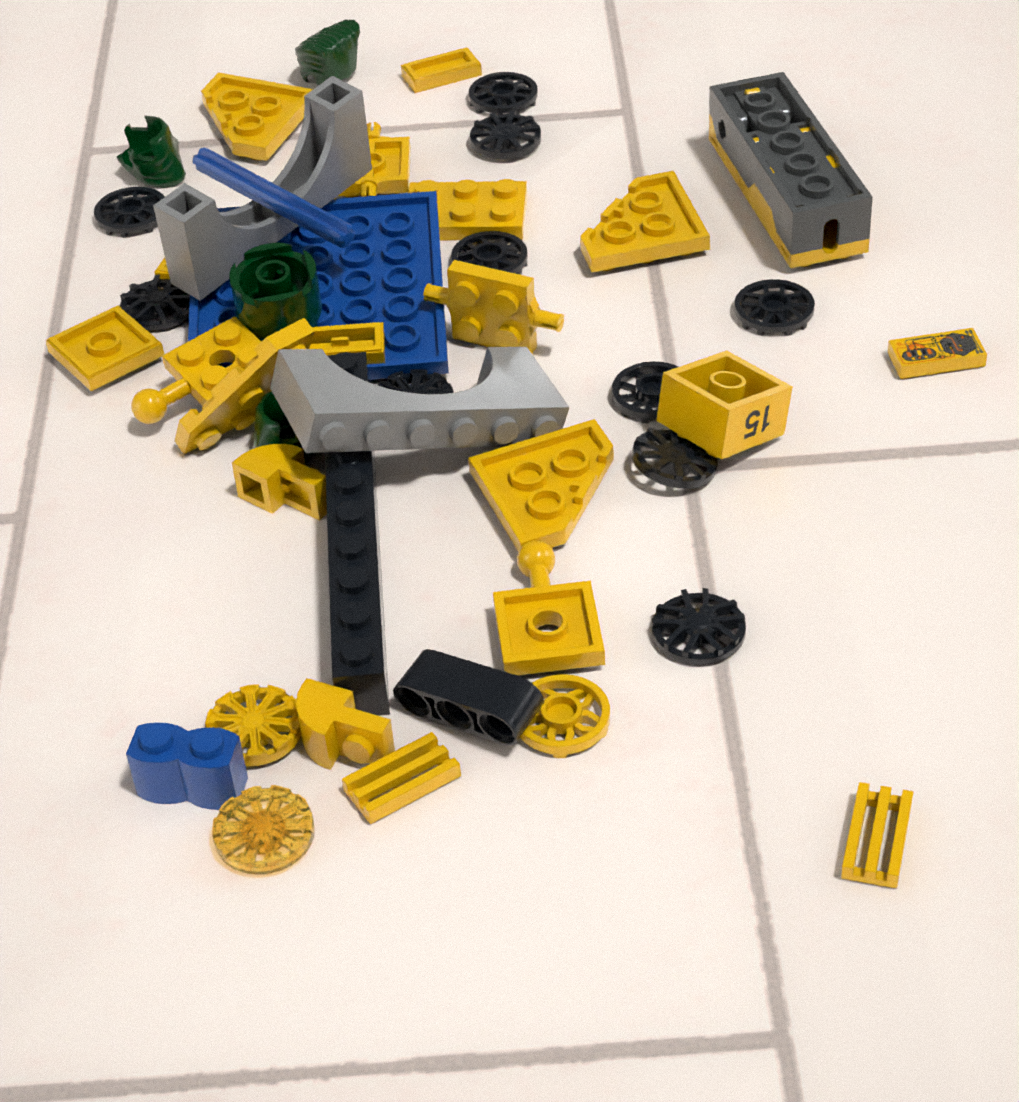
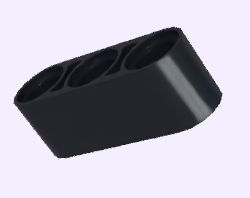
M425 649L419 654L393 689L397 702L411 714L509 746L517 742L544 704V697L540 690L525 678L431 649Z

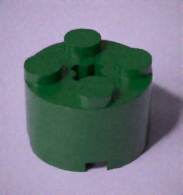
M267 243L253 247L243 254L244 260L237 267L234 262L229 272L237 319L261 342L267 336L302 318H305L311 327H318L317 320L322 312V302L316 264L310 253L303 250V255L292 251L291 244Z

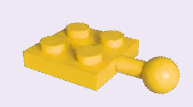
M234 316L162 355L165 369L177 381L160 391L147 388L136 393L131 403L133 415L142 423H156L165 416L168 405L189 394L203 406L213 396L210 390L232 369L240 367L242 371L245 370L246 364L257 354L254 349L261 341ZM224 362L233 363L226 368L218 365Z
M534 540L527 542L518 552L517 565L520 571L530 578L531 588L493 592L504 671L514 675H526L605 665V649L591 580L551 585L549 574L555 566L553 549L543 541ZM546 624L558 627L557 630L551 632L540 631L537 628Z

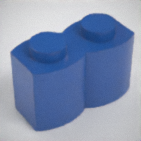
M146 723L137 726L126 752L137 796L146 801L157 804H177L189 801L195 806L212 810L231 809L239 806L248 775L240 737L231 731L220 728H198L187 731L178 725L170 723Z

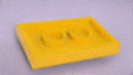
M466 179L458 182H435L433 180L410 182L408 193L436 191L440 241L461 240L471 234L484 231L506 232L523 240L527 205V181L502 179L499 181L475 182Z

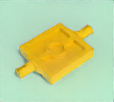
M371 122L367 124L372 170L338 196L352 198L360 195L365 197L376 196V194L408 193L411 161L410 136H380L381 126L374 122L372 130Z
M454 260L447 269L448 288L428 283L424 289V301L447 306L451 314L453 339L486 347H527L533 354L537 348V327L560 332L564 325V314L541 310L535 298L534 278Z

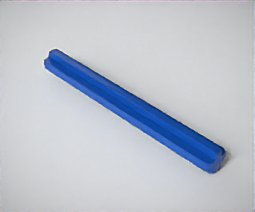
M204 147L200 148L198 154L193 156L192 162L201 173L334 245L346 248L350 241L354 240L355 232L351 224L220 154Z

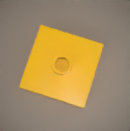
M115 306L45 340L48 352L90 391L164 355L162 343L120 306Z

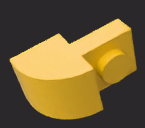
M289 444L263 445L243 453L232 462L239 498L271 514L286 504L319 521L327 515L326 475L317 469L309 468L305 465L303 448Z
M309 678L305 679L296 697V709L304 749L315 763L331 770L340 755L357 763L371 764L395 751L391 719L355 709L353 691Z

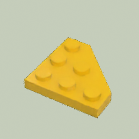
M218 72L201 90L204 106L233 155L249 157L257 161H267L303 120L304 96L313 89Z
M674 170L636 177L628 185V193L622 199L616 198L601 213L600 223L594 229L588 227L580 236L581 251L591 272L610 271L617 267L638 263H651L659 259L679 255L688 256L695 252L710 250V235Z
M305 318L267 336L254 349L257 354L246 364L244 371L240 367L232 369L210 390L213 396L206 401L200 413L196 409H191L179 420L174 441L184 455L196 448L205 450L213 446L221 438L222 434L233 428H236V430L245 429L255 422L256 407L262 397L271 391L270 387L278 350L309 349L315 331Z
M592 419L469 457V472L518 552L524 544L534 540L543 541L553 548L567 542L613 462L614 448L597 421Z

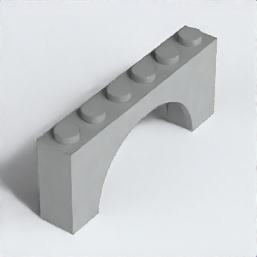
M331 76L304 96V118L297 144L287 164L272 182L319 208L324 207L372 170L363 91L334 76ZM186 183L153 205L170 282L200 301L229 279L232 265L235 262L237 267L244 260L243 254L259 245L277 243L299 226L253 200L240 208L219 212L214 199Z
M487 347L477 386L448 394L408 393L369 383L340 368L322 349H279L270 387L305 453L508 446L563 429L570 408L527 347Z

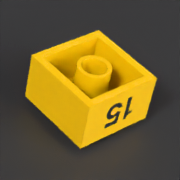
M726 350L663 372L656 421L676 432L679 437L688 439L705 449L709 455L720 459L729 458L734 454L762 445L767 441L784 435L793 386Z

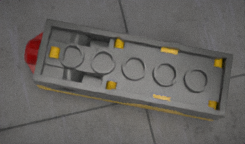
M779 72L710 86L709 141L790 269L807 267L815 263L834 259H846L853 255L869 252L873 196L785 73Z

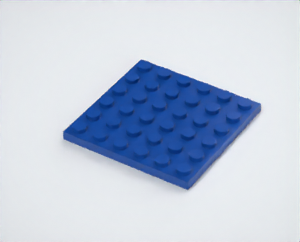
M436 191L331 200L321 209L351 224L355 232L354 240L350 241L346 248H340L301 226H297L277 242L291 244L292 251L303 255V250L310 253L315 261L322 302V312L317 320L318 327L383 322L385 332V363L368 364L370 380L386 379L387 376L400 371L410 373V369H425L429 374L434 372L439 374L449 373L444 305L424 301L425 296H423L424 289L428 283L443 287ZM242 206L217 209L219 212H227ZM230 279L201 301L190 295L188 341L234 316L237 318ZM224 362L218 365L226 368L233 363Z

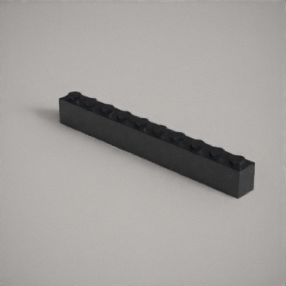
M342 352L336 355H327L346 372L370 383L366 352ZM375 451L325 452L333 686L353 691L355 709L377 716L390 715Z

